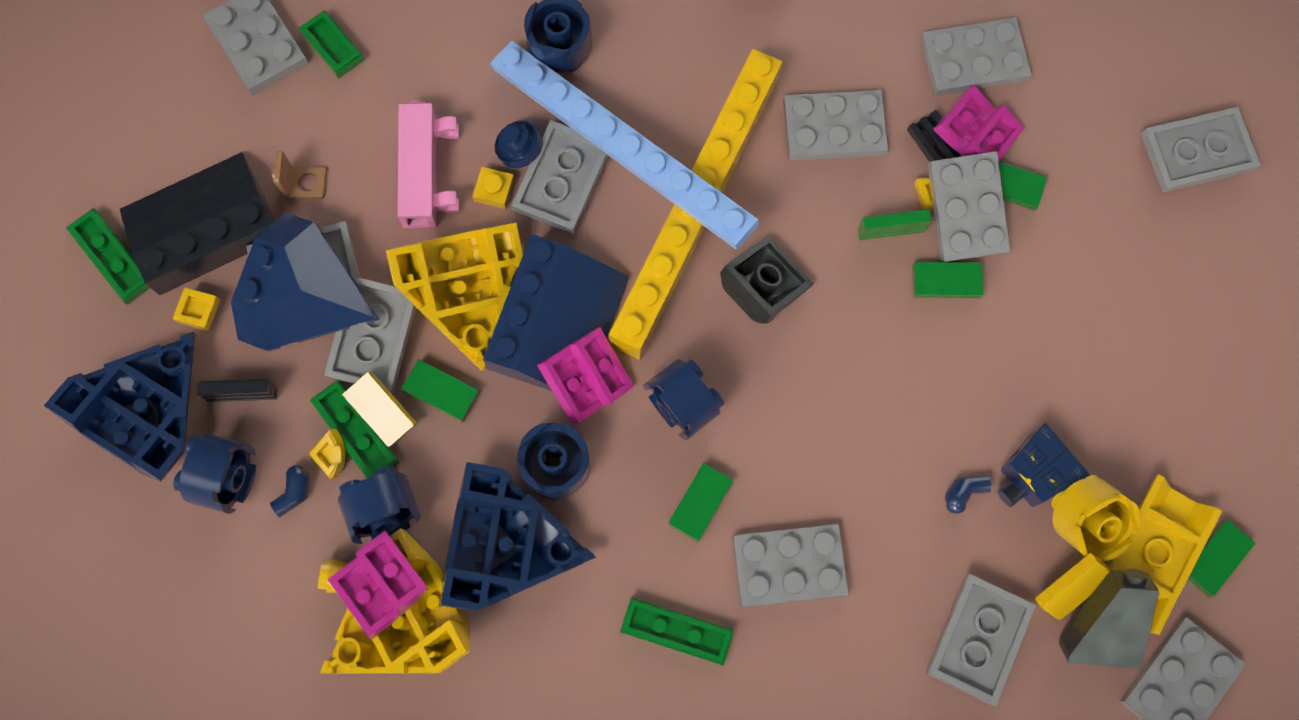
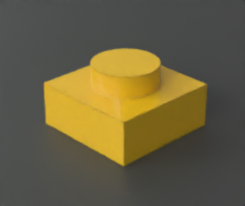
M481 167L472 196L474 202L506 209L515 180L514 175Z
M184 287L172 319L180 324L209 331L221 300L217 296Z

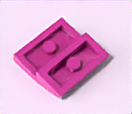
M973 85L963 92L933 130L962 156L997 151L999 162L1023 131L1024 127L1004 104L994 108L978 88Z
M601 327L587 333L537 365L572 425L580 423L600 407L612 403L634 387Z
M386 531L355 553L357 558L327 579L371 640L405 613L428 590L425 583Z

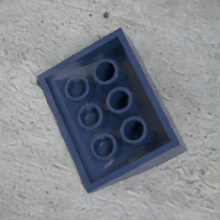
M531 234L483 358L487 369L552 391L537 365L596 328L601 327L607 338L629 276L564 244Z

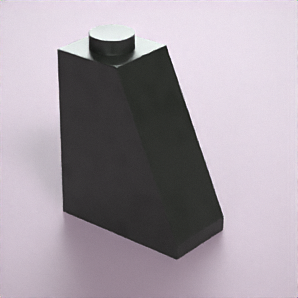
M1133 568L1126 569L1125 571L1110 570L1060 636L1059 645L1068 663L1142 669L1159 590L1148 573Z

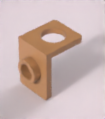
M277 151L276 165L273 166L272 179L274 185L279 188L286 199L322 200L325 193V168L292 166L284 152ZM305 175H313L317 178V186L311 191H303L299 187V181Z

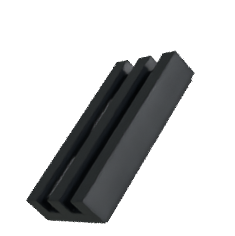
M937 110L933 111L930 116L921 118L918 123L914 122L909 125L907 131L929 162L941 159L920 131L921 129L925 130L944 159L963 157L947 143L945 144L941 137L933 130L942 119Z
M268 379L200 381V383H197V395L202 396L207 402L277 400L278 388Z

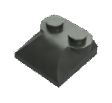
M766 236L725 265L720 272L721 283L725 292L753 321L761 324L773 321L778 313L814 284L769 236Z

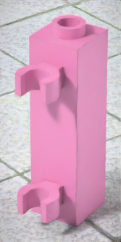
M420 100L410 101L408 104H398L397 217L403 228L437 227V211L446 213L459 212V198H457L456 191H444L437 194V137L446 139L459 138V125L456 124V117L453 116L437 119L432 103Z

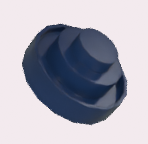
M515 121L508 124L498 134L494 144L495 154L509 168H522L528 166L538 157L543 146V138L534 124L528 121Z

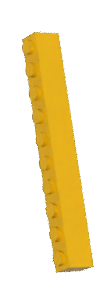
M752 49L691 170L721 193H723L780 76L783 61L755 49ZM675 204L609 333L611 347L639 360L706 228Z

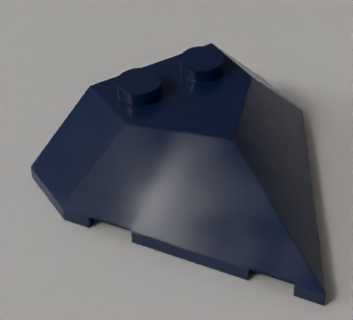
M286 212L255 237L231 300L238 340L269 352L280 349L281 346L287 344L301 343L349 329V326L377 321L380 318L361 295L363 292L336 251L331 249L323 237L324 233L319 225Z
M191 332L180 336L181 340L161 347L158 344L106 363L104 368L85 375L79 373L68 377L43 406L92 443L139 473L161 482L185 452L195 333Z
M466 462L443 573L440 606L477 612L595 559L596 556L587 548H583L557 519L529 493L526 494L511 480L512 477L502 468Z

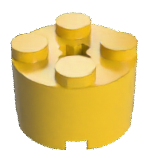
M1089 475L1085 479L1075 482L1065 491L1057 493L1052 499L1051 506L1054 509L1053 526L1055 531L1083 556L1092 553L1101 561H1108L1119 556L1133 542L1129 539L1133 529L1135 528L1138 531L1141 525V513L1136 503L1096 475Z

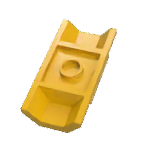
M1157 474L1141 504L1138 505L1141 513V525L1138 531L1134 528L1129 537L1133 542L1122 554L1109 560L1107 566L1111 570L1125 571L1126 569L1133 568L1148 573L1159 590L1150 633L1160 635L1222 510L1194 502L1172 489L1165 477Z

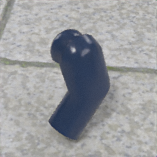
M293 465L288 468L286 472L285 493L270 502L271 508L278 517L283 516L304 502L308 497L310 477L308 472L300 465Z
M982 475L957 478L945 493L947 510L954 514L962 513L966 509L965 503L972 494L989 493L991 491L990 477Z

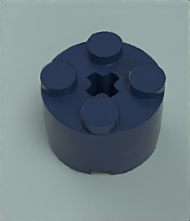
M543 0L539 3L535 2L530 6L524 19L529 53L554 72H573L579 69L588 57L592 43L590 18L582 4L578 0Z
M676 359L646 382L643 387L644 390L652 389L653 394L648 398L665 422L671 428L677 424L683 430L678 435L684 440H688L720 415V407L725 403L714 388L708 389L700 379L704 376L703 372L693 360L690 359L684 362Z
M543 423L529 430L522 438L517 455L518 469L526 485L534 493L550 500H557L574 494L583 486L590 471V458L587 445L578 431L565 424ZM550 455L554 458L561 456L559 458L561 464L558 467L554 465L547 467L549 465L547 458Z
M205 434L201 437L192 436L186 446L187 456L182 470L178 471L174 478V490L179 491L183 500L187 503L227 514L233 513L236 509L231 507L236 502L243 503L252 488L256 474V465L250 464V454L256 456L255 449L250 444L213 434Z
M393 466L382 467L376 470L372 477L362 481L357 479L350 480L339 487L341 494L338 497V503L353 543L363 544L361 538L371 536L373 540L384 531L390 537L400 528L405 531L411 527L409 520L413 517L417 522L421 518L407 476L404 473L396 472Z

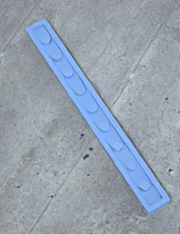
M513 41L490 63L496 73L735 250H738L758 228L759 220Z

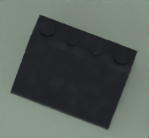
M242 152L119 209L131 253L145 284L158 295L167 293L248 254L246 246L253 244L255 237L275 221Z

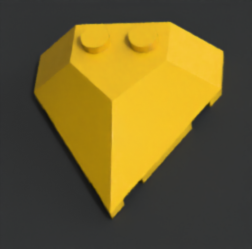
M517 223L467 231L386 250L393 285L473 364L483 371L485 367L484 355L511 288L510 285L516 268L519 267L523 256Z
M400 528L390 538L425 583L428 590L405 613L372 640L347 608L334 638L337 640L330 660L324 661L320 673H442L470 652L469 620L463 609L440 606L443 572L438 563L404 529Z

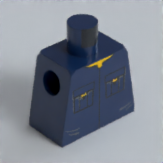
M1045 423L1034 430L1002 466L1001 471L1009 482L1000 488L997 493L1001 500L1009 507H1013L1023 498L1030 506L1035 507L1051 499L1057 493L1065 491L1072 484L1085 479L1090 474Z

